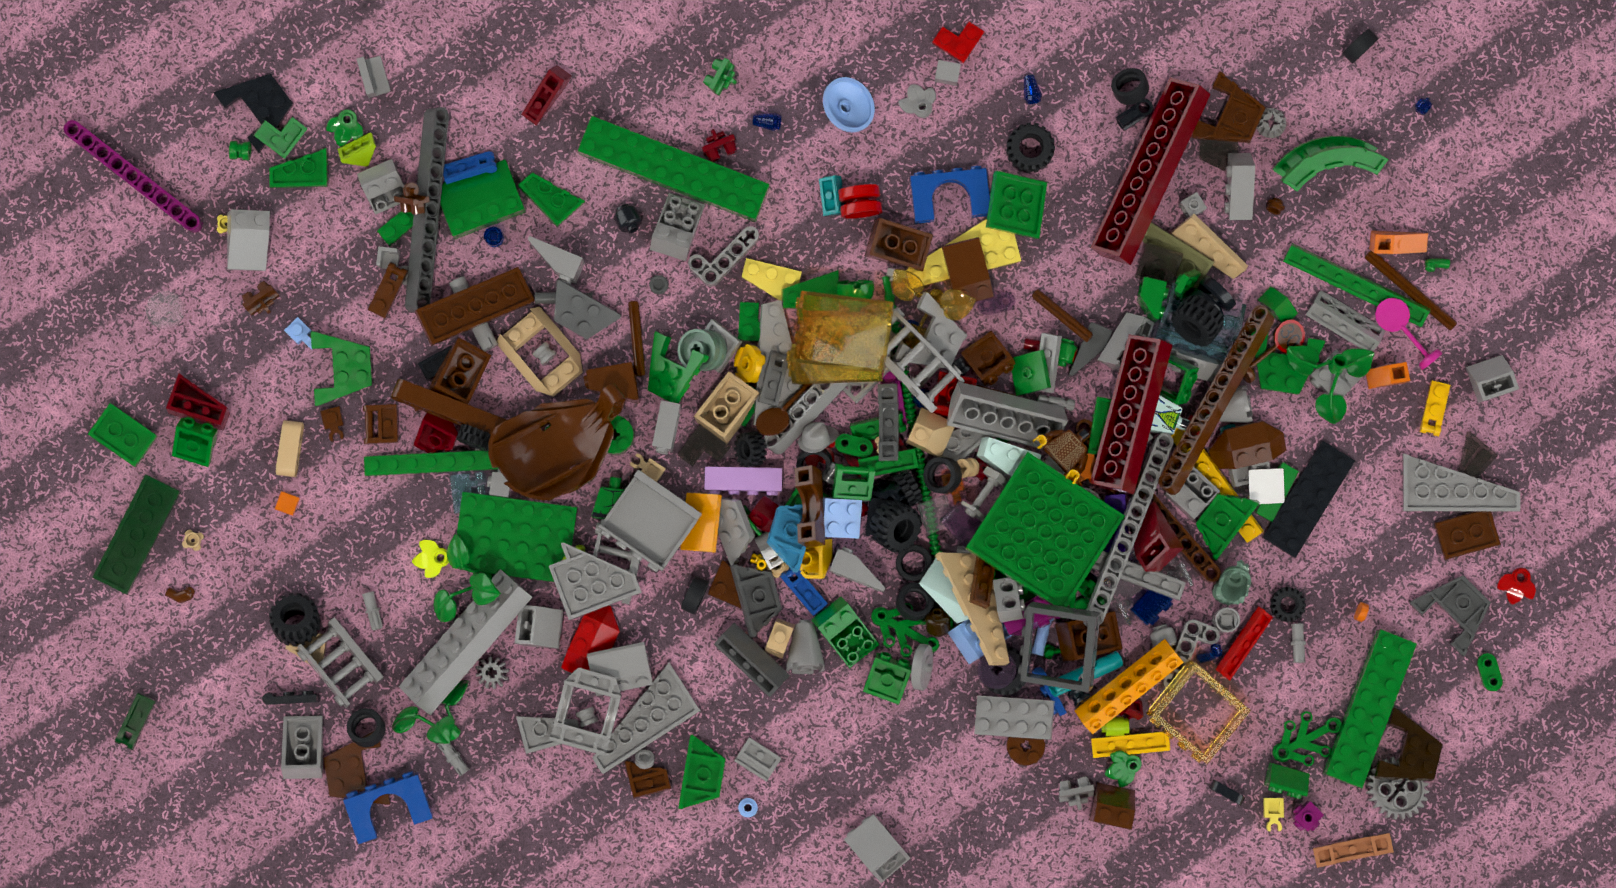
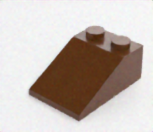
M878 218L874 220L864 256L923 271L933 234Z
M979 237L941 246L956 306L994 297Z
M458 337L437 371L429 390L469 404L492 355Z
M1115 611L1106 613L1104 621L1099 625L1096 655L1123 649ZM1070 620L1055 624L1063 662L1085 658L1088 627L1085 626L1083 621Z

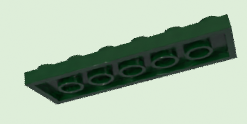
M145 474L92 578L128 595L181 491Z

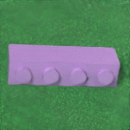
M705 467V491H709V494L720 495V491H728V495H739V492H747V495H759V492H766L767 496H778V492H782V468Z

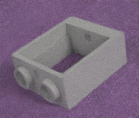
M661 400L652 447L657 451L656 453L668 455V452H673L682 408L678 403Z

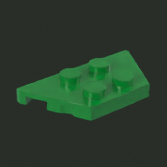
M1218 493L1196 522V526L1199 532L1203 534V539L1206 545L1209 546L1215 561L1218 560L1260 504L1259 501Z
M690 735L678 809L720 797L726 759L694 735Z

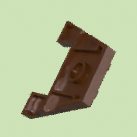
M1219 71L1212 89L1230 95L1217 126L1214 127L1198 121L1191 138L1251 143L1265 112V107L1250 94L1241 90L1234 81L1231 82L1225 77L1223 72Z
M373 732L363 736L362 738L372 735ZM381 741L372 747H361L352 742L324 757L330 797L344 798L351 791L357 790L359 793L365 790L367 781L362 750L381 747ZM389 794L381 795L373 803L390 805Z

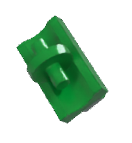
M715 59L712 69L717 72L714 77L709 74L706 75L703 83L714 94L720 96L723 88L727 90L730 84L736 85L737 81L733 79L736 74L733 71L735 66L729 59Z

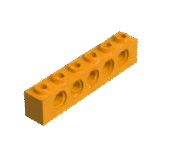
M1164 639L1074 711L1083 725L1094 734L1184 662L1168 641Z

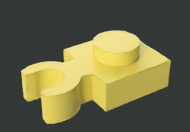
M1263 798L1264 818H1269L1266 824L1267 831H1271V825L1274 823L1277 825V831L1282 830V825L1278 818H1284V798Z

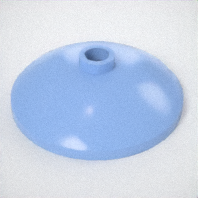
M849 77L837 78L824 91L823 107L829 120L839 129L851 133L859 132L868 127L872 122L875 112L874 101L868 89L859 81Z

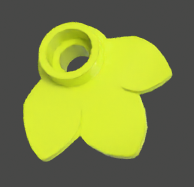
M422 540L419 542L422 552L412 560V563L418 568L425 569L426 578H433L440 573L442 567L448 565L447 550L439 548L437 543L432 540ZM439 554L444 555L443 561H438L437 557Z

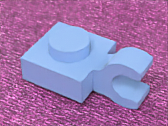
M297 317L284 331L298 345L303 341L313 350L311 338L308 336L312 330Z

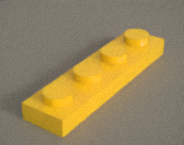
M1168 731L1091 739L1093 758L1109 757L1115 751H1124L1128 755L1170 751Z

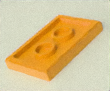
M686 494V503L702 513V516L681 544L680 550L716 553L722 495Z

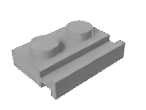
M749 737L734 761L767 782L780 762L781 757Z

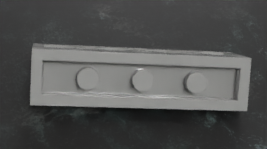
M1320 290L1306 313V316L1359 348L1372 352L1379 345L1386 331L1378 324ZM1322 298L1327 301L1328 304L1323 303L1320 299ZM1371 329H1373L1374 331L1378 332L1379 335H1376L1375 333H1373V332L1371 331Z

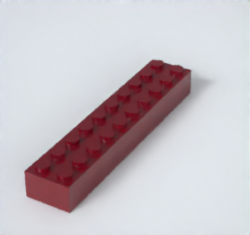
M1169 78L1090 247L1100 256L1124 264H1132L1211 95L1201 85Z

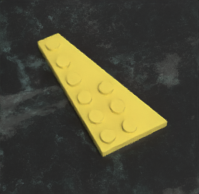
M987 219L946 244L949 245L979 237L987 270L1021 262L1015 234L986 228ZM942 247L927 256L923 271L910 268L906 270L910 289L949 280Z

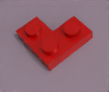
M968 22L958 37L942 27L932 41V44L964 64L985 31Z

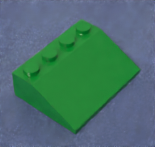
M506 159L496 163L497 171L494 173L486 172L446 184L445 182L442 184L440 204L455 240L526 213Z

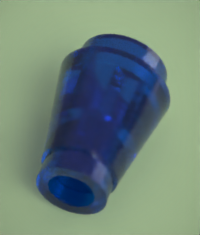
M1025 76L1023 78L1024 100L1030 105L1041 102L1042 93L1035 76Z
M777 113L754 114L753 126L775 132V130H780L781 115H777Z

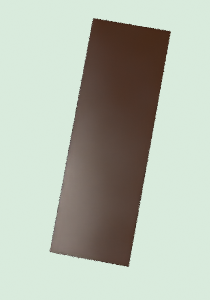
M977 556L969 602L987 609L990 605L995 568Z

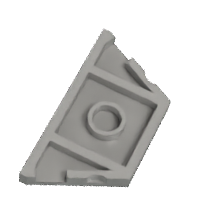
M722 497L718 534L730 565H735L739 562V556L746 551L748 544L755 535L741 500H730L727 497Z

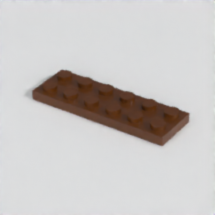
M519 267L421 307L415 310V314L430 345L433 346L532 304L535 300Z

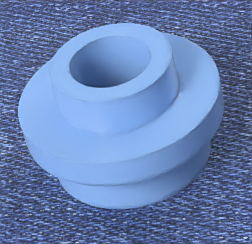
M745 798L739 803L738 810L742 816L752 817L756 814L758 806L755 800ZM750 804L752 806L751 811H745L744 806Z

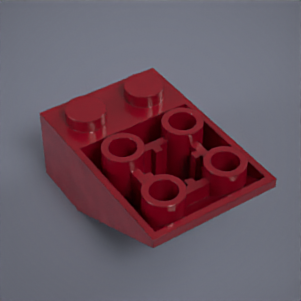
M1153 502L1147 509L1133 545L1136 558L1145 572H1160L1184 549L1161 510Z

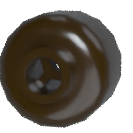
M932 609L925 616L926 630L932 636L942 637L950 631V616L943 609Z

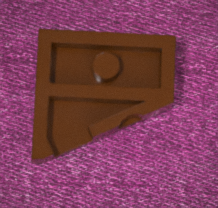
M722 560L708 595L741 608L731 568Z

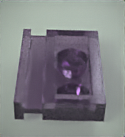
M958 500L957 504L954 507L952 506L939 521L966 548L981 523L976 518L966 514V508Z

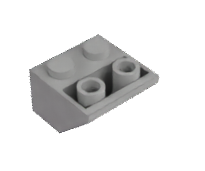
M392 159L357 174L361 187L375 215L400 204L399 202H394V196H404V184Z
M1503 355L1466 367L1478 403L1519 389L1514 372Z
M1193 467L1179 493L1170 495L1165 492L1163 495L1190 520H1194L1220 490Z
M525 605L518 614L515 644L528 647L559 649L563 610Z

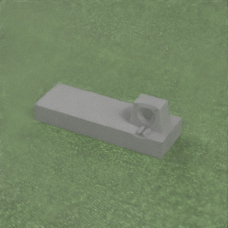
M1041 334L1039 350H1044L1051 388L1040 390L1043 392L1054 393L1062 339L1060 335Z

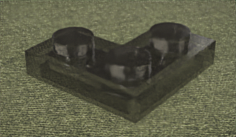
M699 425L677 456L692 467L704 452L720 463L731 446Z

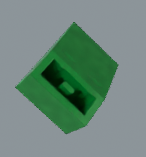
M842 596L811 620L849 669L879 645Z

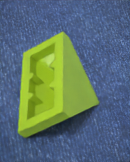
M370 132L338 148L340 161L344 164L369 166L376 147L373 134Z

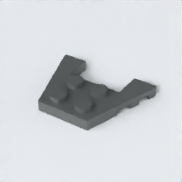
M1462 575L1410 601L1409 604L1420 615H1423L1436 602L1463 629L1450 645L1461 656H1465L1491 602Z

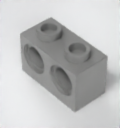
M1009 577L993 580L1000 623L1023 619L1022 611L1025 610L1024 599L1020 600V595H1023L1022 586Z

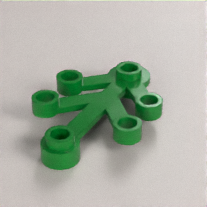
M905 603V605L913 611L912 605L909 603ZM878 607L873 610L871 620L875 625L880 626L884 639L883 645L886 648H892L895 644V638L889 632L888 626L895 629L902 657L907 658L912 653V648L907 644L905 635L921 644L929 645V642L932 641L935 643V647H932L933 653L938 650L939 641L936 638H927L909 628L916 625H926V621L903 620L898 622L892 619L893 617L900 616L897 608L888 611L886 608ZM878 614H883L884 619H880ZM886 639H891L892 644H887ZM907 648L909 650V654H905L903 652V649Z
M1305 711L1300 715L1301 724L1296 741L1290 744L1291 733L1295 730L1296 724L1291 720L1284 723L1281 743L1276 744L1272 750L1275 760L1286 762L1292 759L1302 762L1305 766L1313 765V756H1303L1292 752L1298 748L1319 753L1322 757L1330 756V747L1319 746L1309 742L1328 732H1339L1342 727L1341 721L1338 718H1329L1324 726L1306 735L1309 722L1312 721L1313 716L1310 712ZM1306 713L1310 716V719L1308 721H1305L1303 719V716ZM1332 721L1336 723L1334 729H1331L1329 726ZM1289 722L1293 724V728L1291 730H1288L1286 728V725ZM1323 748L1328 749L1327 755L1322 754ZM1280 749L1285 750L1284 756L1279 755L1278 752ZM1306 757L1311 758L1310 764L1305 763Z

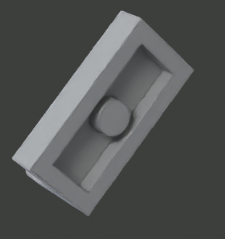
M364 56L356 58L367 96L371 98L389 93L391 90L381 56L365 59Z

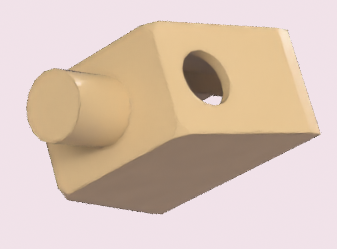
M777 618L765 652L782 659L795 624Z

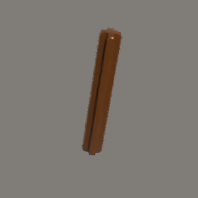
M1037 289L1032 294L1035 301L1085 342L1090 341L1093 337L1092 332L1042 291Z
M638 301L628 302L635 375L644 376L645 364Z

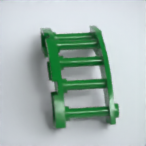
M1326 136L1310 140L1294 148L1280 159L1272 170L1282 176V182L1298 192L1308 180L1322 170L1350 165L1366 169L1378 175L1389 159L1375 152L1378 149L1377 147L1361 139L1348 136Z

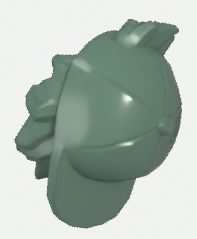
M1240 560L1237 561V565L1227 567L1221 573L1220 578L1212 589L1213 597L1220 603L1227 604L1228 606L1230 604L1239 605L1244 603V599L1248 596L1249 588L1251 587L1249 565Z

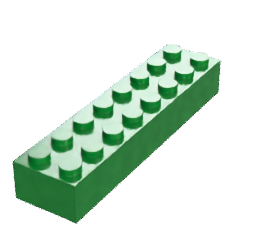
M1381 629L1376 631L1341 723L1342 727L1336 736L1331 754L1322 774L1357 788H1363L1417 643Z

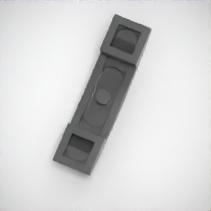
M878 384L879 461H898L897 384Z

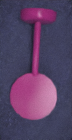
M1387 298L1378 305L1375 315L1379 326L1390 332L1402 329L1425 356L1419 362L1421 370H1424L1443 354L1439 349H1435L1428 354L1405 327L1410 319V310L1405 302L1397 298Z

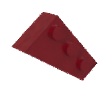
M178 373L166 406L168 413L180 418L191 417L200 424L210 423L213 425V428L224 431L230 415L228 408Z

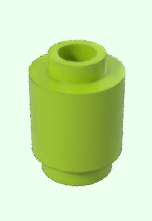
M1123 716L1114 717L1101 727V732L1105 733V736H1124L1129 734V719Z

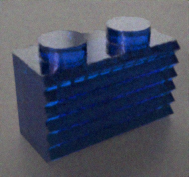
M1148 590L1129 611L1145 626L1148 624L1152 626L1160 618L1158 614L1162 610L1166 612L1173 605L1171 602L1173 599Z

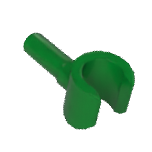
M1047 644L1045 646L1044 657L1046 659H1052L1054 654L1061 653L1060 649L1055 648L1053 645Z

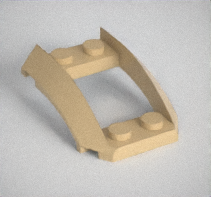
M541 307L531 308V312L503 336L499 335L497 343L499 348L537 392L554 397L583 373L581 355ZM545 327L570 357L540 381L516 351Z

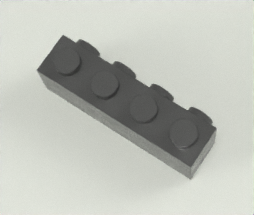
M735 622L714 643L724 655L769 697L790 676Z

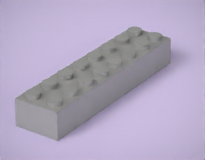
M501 569L492 578L493 584L501 594L487 605H478L473 600L399 686L417 706L429 715L435 711L532 598L530 594Z

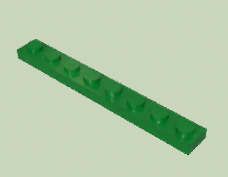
M1293 243L1284 257L1283 262L1377 307L1387 298L1401 299L1410 310L1409 322L1419 327L1423 326L1430 313V308Z
M489 451L364 457L365 476L499 469L492 468Z

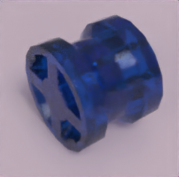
M489 227L484 232V240L490 247L495 248L502 245L504 235L499 228Z

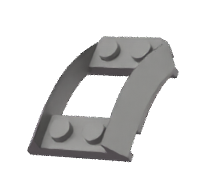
M578 667L564 681L549 740L605 756L621 699L617 679ZM574 687L611 697L601 734L565 724Z

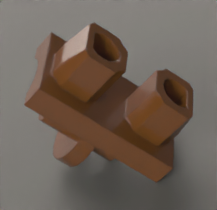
M408 182L404 185V196H394V202L400 203L401 212H412L415 215L425 213L424 203H428L430 200L429 196L418 194L419 187L413 182Z
M265 281L258 284L257 288L260 292L256 295H253L251 292L242 295L244 301L242 305L251 316L256 312L260 314L264 310L268 314L271 313L269 307L279 297V294L271 284L268 285Z

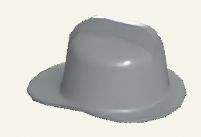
M823 422L809 423L804 427L802 435L798 440V445L800 449L808 453L820 452L836 441L839 433L834 427L827 426Z

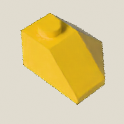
M825 539V545L806 547L800 567V573L804 578H825L832 560V539Z

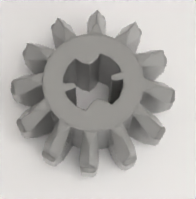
M491 656L488 657L489 663L482 659L481 662L484 667L477 666V669L482 670V673H476V677H483L479 680V684L486 681L485 688H489L490 683H492L493 689L497 687L496 682L503 686L504 684L500 679L508 680V677L503 676V673H508L509 669L502 670L506 663L502 662L498 665L499 657L495 659L494 663ZM492 667L493 670H497V675H494L495 678L487 674L488 671H491L490 668Z

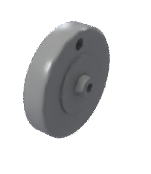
M920 644L917 647L911 669L912 687L915 690L924 691L929 684L933 669V650L928 644Z

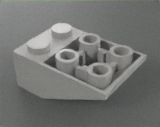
M669 193L652 235L650 250L686 261L705 204Z

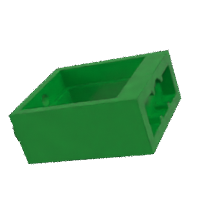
M1170 354L1168 362L1186 372L1178 393L1162 386L1160 396L1176 405L1185 404L1191 398V390L1197 380L1199 368Z

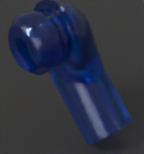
M1213 644L1210 647L1211 651L1196 654L1197 663L1209 662L1221 656L1223 652L1221 645Z

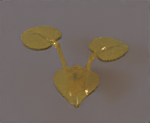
M895 269L893 271L892 287L898 298L911 301L915 296L917 298L922 296L919 293L923 291L924 285L918 276L902 269ZM932 289L930 292L925 291L932 296L940 308H944V315L950 320L964 318L971 311L976 300L954 289L947 290L944 293L939 289ZM926 313L919 326L911 324L923 337L927 330L922 328L928 316ZM911 332L902 340L911 349L920 342Z

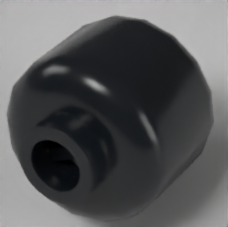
M624 204L616 209L614 220L619 230L630 234L636 232L642 223L636 207Z

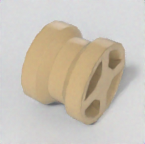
M967 458L957 461L961 468L962 478L973 477L978 474L979 463L976 459Z

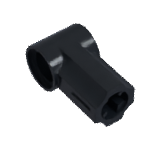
M1148 99L1141 100L1115 117L1117 124L1123 131H1126L1136 123L1147 118L1153 110V104ZM1146 105L1148 112L1142 113L1139 110V106Z

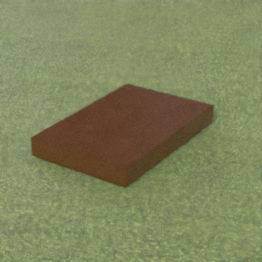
M1476 511L1434 523L1444 560L1501 545L1491 511Z

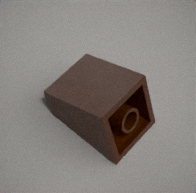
M632 362L586 370L587 375L583 376L584 383L591 393L600 395L607 385L615 383L626 397L627 402L640 403Z
M1097 782L1089 820L1132 830L1136 811L1135 790Z

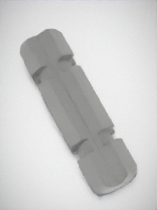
M1041 394L1038 396V402L1066 408L1069 411H1073L1075 408V400L1072 399L1064 400L1065 398L1053 396L1048 398L1047 395Z

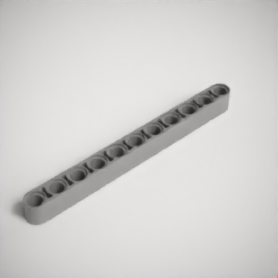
M1167 433L1157 436L1151 444L1138 477L1135 492L1130 497L1124 512L1125 517L1119 525L1086 608L1089 611L1101 612L1100 624L1104 621L1157 487L1159 477L1173 446V438ZM1159 439L1166 442V447L1160 446ZM1153 456L1159 459V465L1153 463ZM1145 474H1150L1153 478V481L1148 482L1145 478ZM1139 491H1142V492L1145 493V495H1146V499H1145V500H1143V499H1141V498L1139 497V495H1138V492H1139ZM1132 508L1138 510L1139 517L1133 516ZM1125 526H1129L1132 529L1131 535L1125 532ZM1118 543L1125 546V552L1119 551ZM1111 561L1117 562L1118 570L1111 567ZM1105 578L1111 581L1110 588L1104 585L1103 581ZM1097 596H1101L1104 599V605L1098 604ZM1083 621V623L1085 624V626L1088 627V622H1087V621Z

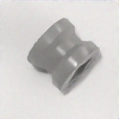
M545 342L532 355L535 358H539L542 366H545L557 353L551 350L549 344Z
M594 707L576 713V716L581 721V728L599 721L598 717L594 715Z

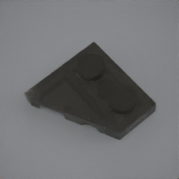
M1199 140V159L1226 172L1228 153H1238V142Z
M1469 431L1466 434L1458 472L1479 478L1498 455Z

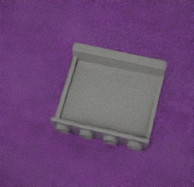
M637 470L632 481L598 527L601 529L599 533L608 539L610 537L616 539V545L624 550L629 548L633 551L632 556L639 561L642 559L649 562L647 566L657 572L658 570L663 571L702 516V513L640 470Z

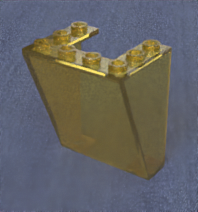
M801 291L800 297L796 299L795 307L797 309L796 316L798 317L797 324L800 325L799 331L796 330L794 341L797 342V345L792 344L791 350L787 351L786 358L788 362L787 369H789L788 376L791 377L792 384L883 381L894 313L893 302Z

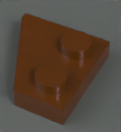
M625 762L634 799L671 789L666 769L658 767L642 769L635 763Z

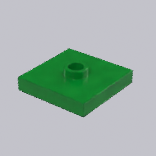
M1044 350L1013 357L1016 363L1013 365L1014 368L1012 370L1016 396L1051 388Z

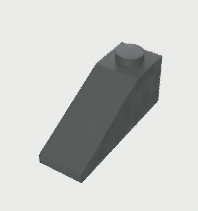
M1093 322L1089 324L1088 330L1092 332L1093 337L1088 342L1082 341L1068 377H1073L1104 350L1112 337V330Z

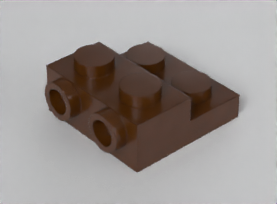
M992 331L961 352L963 358L971 366L984 386L996 383L999 375L1011 372L1014 368L1013 365L1016 364L1013 357Z

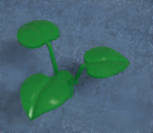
M1302 345L1288 346V363L1300 375H1311L1314 368L1319 369L1329 365L1328 368L1332 374H1335L1329 395H1320L1315 402V408L1317 413L1329 423L1336 424L1340 422L1346 413L1347 404L1341 395L1333 396L1338 377L1344 369L1353 377L1365 376L1371 368L1374 352L1365 349H1348L1342 352V354H1336L1332 360L1328 359L1326 362L1316 365L1319 362V355L1313 348Z
M459 534L454 535L447 548L448 562L454 569L461 567L462 570L471 572L473 575L469 579L470 587L450 595L445 589L440 590L434 598V611L440 622H449L455 617L457 606L452 598L456 595L473 589L472 598L474 602L478 605H487L501 594L492 582L493 577L491 573H479L478 569L474 570L465 566L470 562L469 550Z
M461 680L441 702L445 704L448 716L443 717L436 724L421 715H417L419 709L415 706H410L403 709L396 716L392 724V730L396 733H404L412 728L416 719H420L431 726L427 732L429 741L450 744V741L455 740L460 735L461 730L455 725V719L452 717L449 706H454L461 700L469 681Z

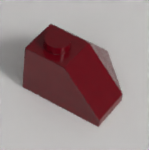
M427 413L422 419L413 446L427 453H437L440 450L449 451L453 449L458 433L452 422Z

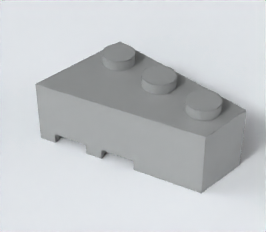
M1228 153L1226 167L1227 184L1225 185L1227 202L1224 203V213H1227L1229 220H1252L1255 163L1251 153Z
M1127 312L1098 358V361L1119 372L1128 335L1149 337L1154 322L1146 317Z

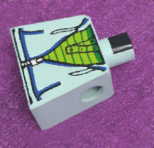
M1159 396L1150 432L1173 435L1176 428L1185 431L1190 420L1180 417L1181 407Z

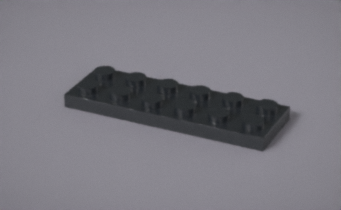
M1321 441L1262 538L1291 557L1296 558L1355 460L1328 443Z

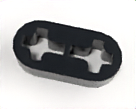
M1214 779L1209 786V789L1239 806L1242 805L1245 799L1243 795Z

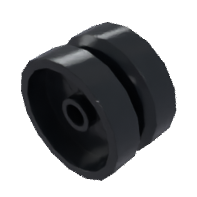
M1207 275L1199 282L1201 289L1193 288L1187 294V297L1196 295L1210 301L1222 313L1223 318V311L1229 312L1236 305L1230 293L1215 279Z

